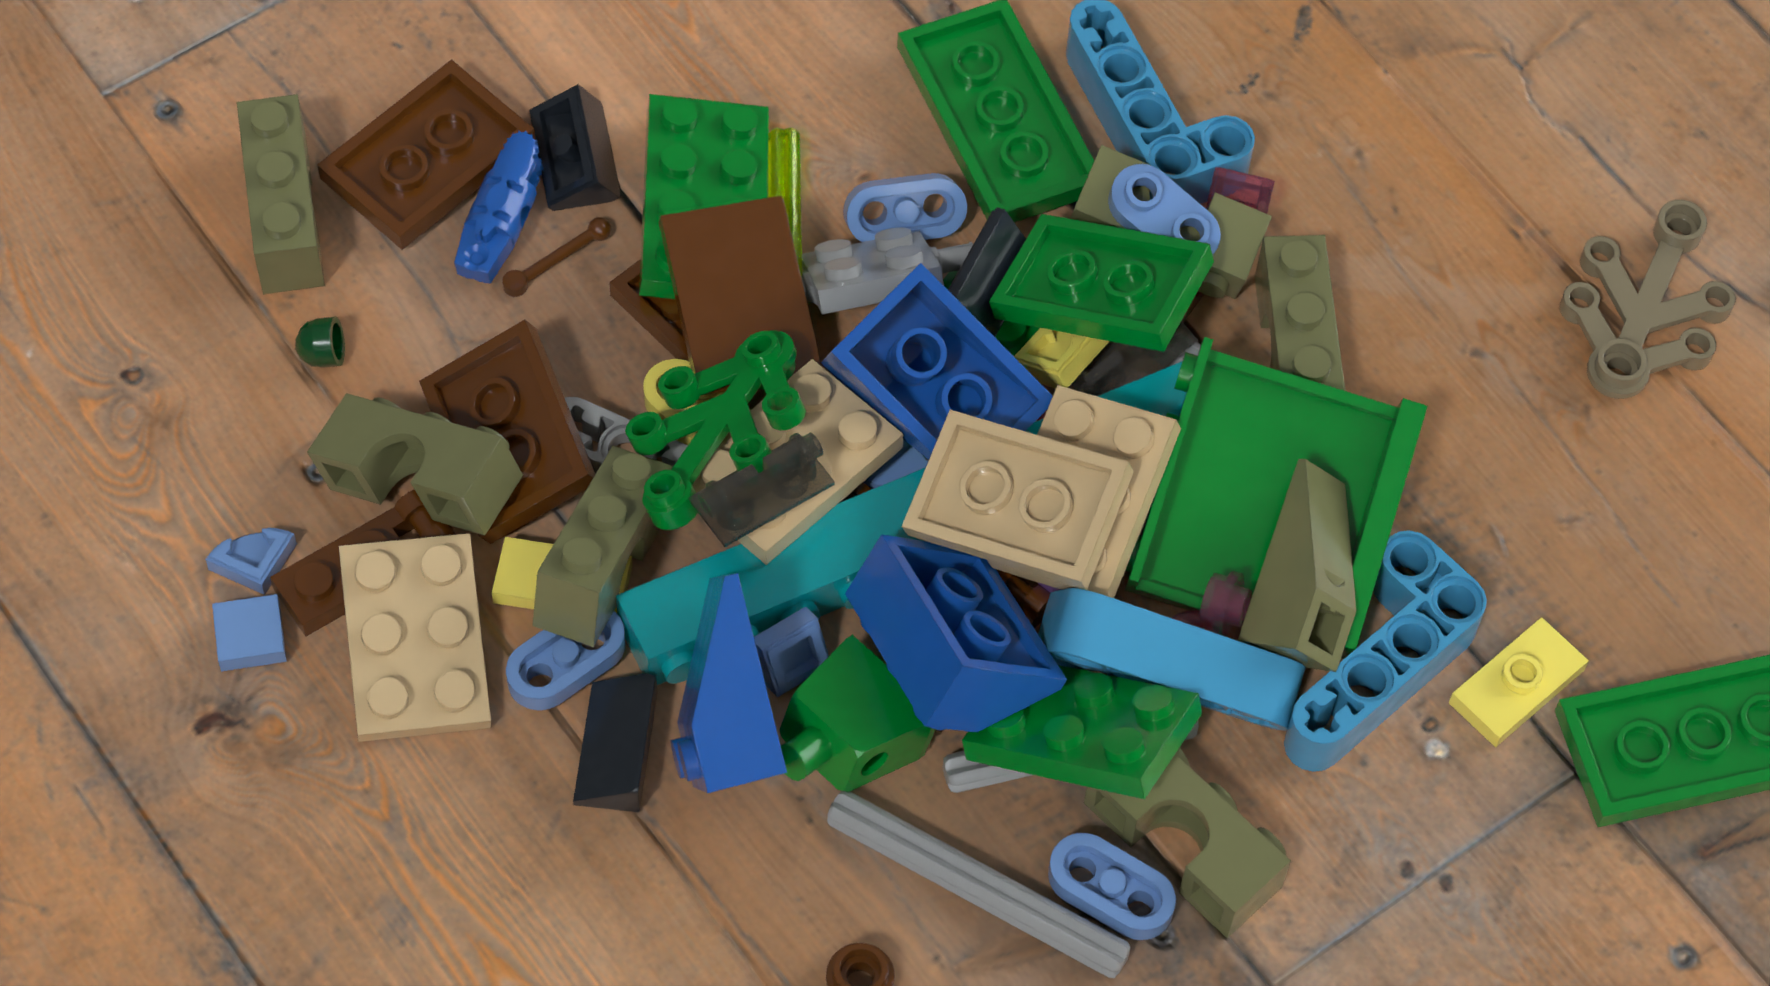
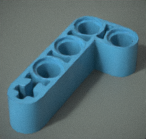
M1084 0L1078 3L1071 11L1065 54L1066 59L1116 151L1158 168L1200 204L1211 201L1215 192L1225 196L1242 188L1247 181L1255 142L1253 129L1247 122L1238 117L1224 115L1186 127L1123 14L1116 5L1107 0ZM1150 191V200H1152V199H1153V195H1152V192Z
M1409 530L1397 532L1389 537L1373 593L1378 601L1394 616L1342 660L1336 672L1330 671L1295 703L1288 730L1285 734L1284 748L1291 762L1299 768L1316 772L1324 771L1335 765L1463 653L1473 642L1486 609L1487 599L1485 591L1470 574L1425 535ZM1402 566L1409 568L1415 572L1416 576L1402 575L1394 567ZM1440 609L1455 610L1464 619L1449 618ZM1396 648H1411L1412 650L1417 652L1420 657H1405L1402 654H1400L1396 650ZM1357 685L1367 687L1376 696L1369 698L1359 696L1350 687ZM1330 715H1332L1334 718L1328 731L1323 727L1328 724Z
M1067 588L1050 593L1038 632L1048 652H1050L1058 665L1091 672L1098 671L1111 676L1199 693L1202 707L1259 726L1283 731L1288 730L1290 717L1306 668L1303 664L1281 655L1099 593L1077 588Z

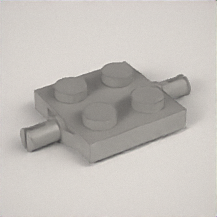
M908 228L886 229L878 232L875 235V240L851 244L849 240L844 239L822 242L815 246L814 252L800 254L803 268L801 278L806 300L808 303L818 305L821 314L877 304L895 289L920 263L944 286L942 273L958 271L973 243L971 241L967 244L937 249L936 247L928 246L920 231L911 232Z

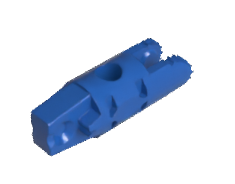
M526 130L525 132L518 131L516 134L512 133V136L507 138V142L503 144L504 149L500 151L493 169L485 175L477 197L465 220L454 261L457 274L460 276L491 284L517 243L524 223L537 197L536 187L543 170L541 158H538L537 154L539 153L537 140L533 139L532 134H527Z

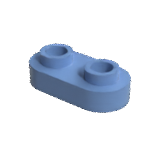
M1136 164L1125 168L1117 175L1109 192L1108 204L1115 220L1125 229L1184 239L1180 234V228L1191 226L1200 235V240L1196 242L1210 244L1212 255L1215 254L1221 238L1217 220L1206 208L1166 174L1154 166ZM1136 186L1147 187L1152 192L1153 199L1149 201L1138 200L1134 196L1132 188Z
M930 173L861 183L847 196L843 215L849 230L861 242L875 240V235L878 232L890 228H908L911 232L920 231L924 239L927 240L946 237L954 233L965 220L967 201L963 191L950 177L939 173ZM929 195H942L943 203L937 211L927 212L923 209V203ZM873 201L883 203V212L878 218L872 220L864 218L863 211L868 203Z
M615 611L611 615L598 638L604 644L596 650L585 649L582 646L583 643L546 630L540 631L516 648L510 655L506 665L508 689L513 699L521 706L531 710L551 709L616 665L625 650L624 625L619 615ZM537 675H546L552 679L549 684L543 687H536L529 683Z
M1089 833L1069 835L1063 838L1053 849L1049 863L1048 878L1052 889L1061 899L1130 939H1152L1167 929L1173 917L1176 895L1172 884L1162 873L1104 839ZM1075 868H1085L1092 873L1093 878L1086 882H1080L1071 876L1070 871ZM1135 901L1143 902L1150 907L1151 913L1145 916L1135 915L1129 910L1128 905Z

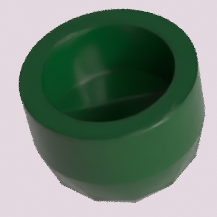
M336 316L316 318L307 321L301 327L295 340V350L302 361L312 367L342 366L345 357V340L342 325Z

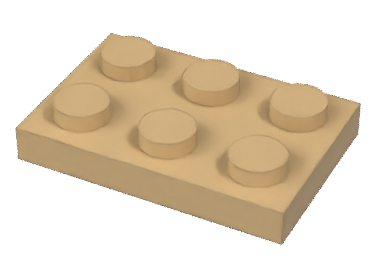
M813 359L788 380L790 387L797 390L806 409V415L799 425L784 431L773 429L762 409V401L750 410L758 433L765 437L774 455L772 467L758 477L746 478L741 476L729 454L730 447L734 443L729 431L692 485L700 499V509L765 565L770 563L903 448L902 432Z
M1057 385L1037 435L1128 461L1134 470L1087 591L1114 598L1181 428L1176 419ZM987 560L994 569L1061 590L1077 588Z
M949 410L901 527L908 536L1087 590L1134 470L1130 463L1125 460Z
M470 533L339 546L358 742L491 728Z

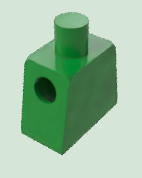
M852 634L797 688L790 699L779 729L781 737L785 741L781 745L787 773L784 774L792 780L801 781L817 770L837 790L850 792L922 758L928 749L935 729L925 727L916 717L913 706L896 678L887 669L886 664Z

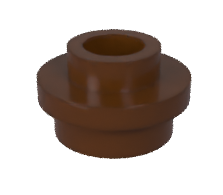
M853 943L844 946L832 956L827 966V986H853L847 978L855 971H864L872 977L873 981L868 986H894L895 973L890 958L880 948L871 944Z

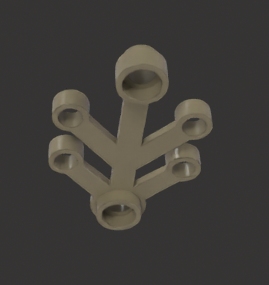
M1673 200L1661 208L1653 228L1658 248L1638 293L1619 260L1620 248L1615 241L1608 237L1596 236L1589 239L1584 246L1580 257V266L1589 276L1600 278L1624 323L1619 338L1616 339L1598 308L1600 303L1598 291L1592 285L1585 282H1575L1567 286L1559 309L1561 315L1567 321L1580 325L1593 350L1587 363V376L1593 387L1603 395L1615 399L1634 397L1645 388L1649 380V374L1677 365H1681L1689 370H1701L1709 365L1714 355L1716 341L1708 331L1701 328L1687 329L1681 334L1679 340L1642 349L1647 334L1697 318L1713 324L1724 322L1729 317L1736 301L1735 293L1731 287L1722 282L1712 281L1704 284L1700 291L1661 302L1681 255L1694 250L1699 245L1707 227L1705 213L1699 206L1690 201ZM1672 230H1678L1682 232L1684 235L1677 234ZM1601 253L1609 261H1598L1591 254ZM1571 299H1581L1589 307H1577L1571 302ZM1706 299H1718L1724 306H1712ZM1686 345H1697L1703 349L1704 353H1693ZM1610 369H1619L1623 371L1625 375H1618L1612 372Z

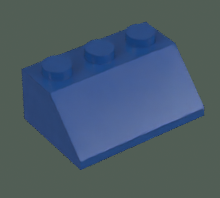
M881 534L845 593L860 618L863 629L874 641L886 661L887 669L898 681L913 706L914 714L925 727L935 730L951 729L979 732L1061 690L1067 681V678L1050 652H1048L1045 644L996 569L992 568L986 559L927 541Z

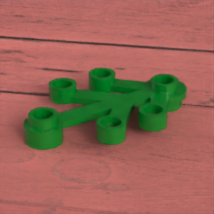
M776 330L756 332L750 335L738 347L733 358L695 374L691 368L686 366L669 369L660 377L658 388L666 404L672 409L687 408L693 405L701 395L729 385L724 394L665 419H662L655 412H644L628 422L625 429L626 435L634 451L639 455L645 456L655 454L662 450L667 443L698 431L672 469L662 470L653 474L644 485L642 502L656 527L663 530H673L685 526L696 517L700 509V499L692 485L729 431L734 442L730 447L729 454L741 476L746 478L758 477L772 467L774 455L765 437L758 433L748 403L757 390L762 389L767 394L762 401V409L773 429L780 431L789 430L803 421L806 409L797 390L790 387L788 383L789 378L795 371V359L797 356L794 342L788 334Z

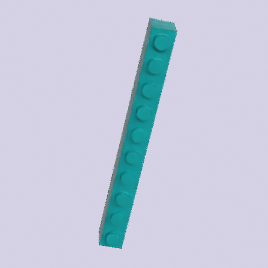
M1182 362L1097 397L1166 416L1167 412L1179 415L1186 392L1174 389ZM1043 419L1034 422L1025 432L1037 435ZM925 468L838 503L767 565L742 544H739L616 595L617 614L624 625L625 640L642 674L656 675L657 685L664 682L675 684L687 680L709 578L738 573L754 637L804 607H807L818 620L821 616L842 607L854 609L845 593L881 534L921 540L908 536L901 526Z

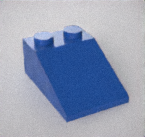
M922 263L893 289L821 362L837 380L902 432L903 439L928 460L933 452L949 410L1026 431L1048 409L1053 397Z
M738 573L709 578L677 721L681 737L671 740L672 754L680 779L686 778L687 782L692 781L694 788L706 793L787 773Z

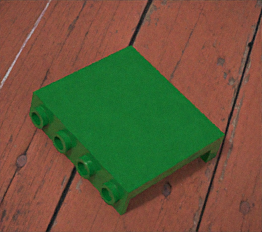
M1204 337L1197 355L1185 352L1174 389L1186 393L1179 415L1167 412L1166 417L1176 419L1181 431L1148 511L1142 536L1139 535L1125 569L1126 572L1130 573L1125 591L1242 627L1298 459H1306L1345 484L1356 600V614L1341 656L1342 659H1345L1357 648L1428 406L1403 398L1399 405L1395 407L1211 350L1214 339Z

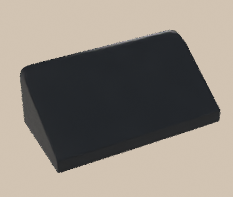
M577 84L529 109L532 127L535 131V140H537L539 153L537 154L538 158H541L543 165L542 180L549 209L558 211L609 203L621 198L604 110L601 102Z
M996 207L995 211L992 210L948 288V291L994 337L997 335L1004 320L994 319L989 301L1026 240L1006 210Z
M639 674L592 682L573 805L640 812L658 694L656 675Z

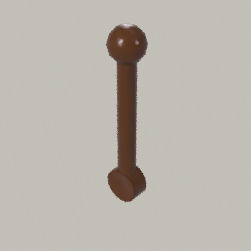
M604 217L594 218L589 222L588 230L524 271H508L502 278L505 293L512 297L523 295L528 288L527 283L591 241L607 239L612 231L610 222Z

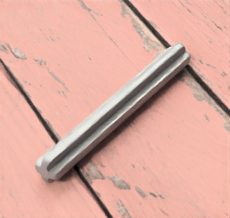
M841 791L832 802L827 814V822L831 827L1108 978H1115L1125 965L1131 946L1120 937L852 792Z

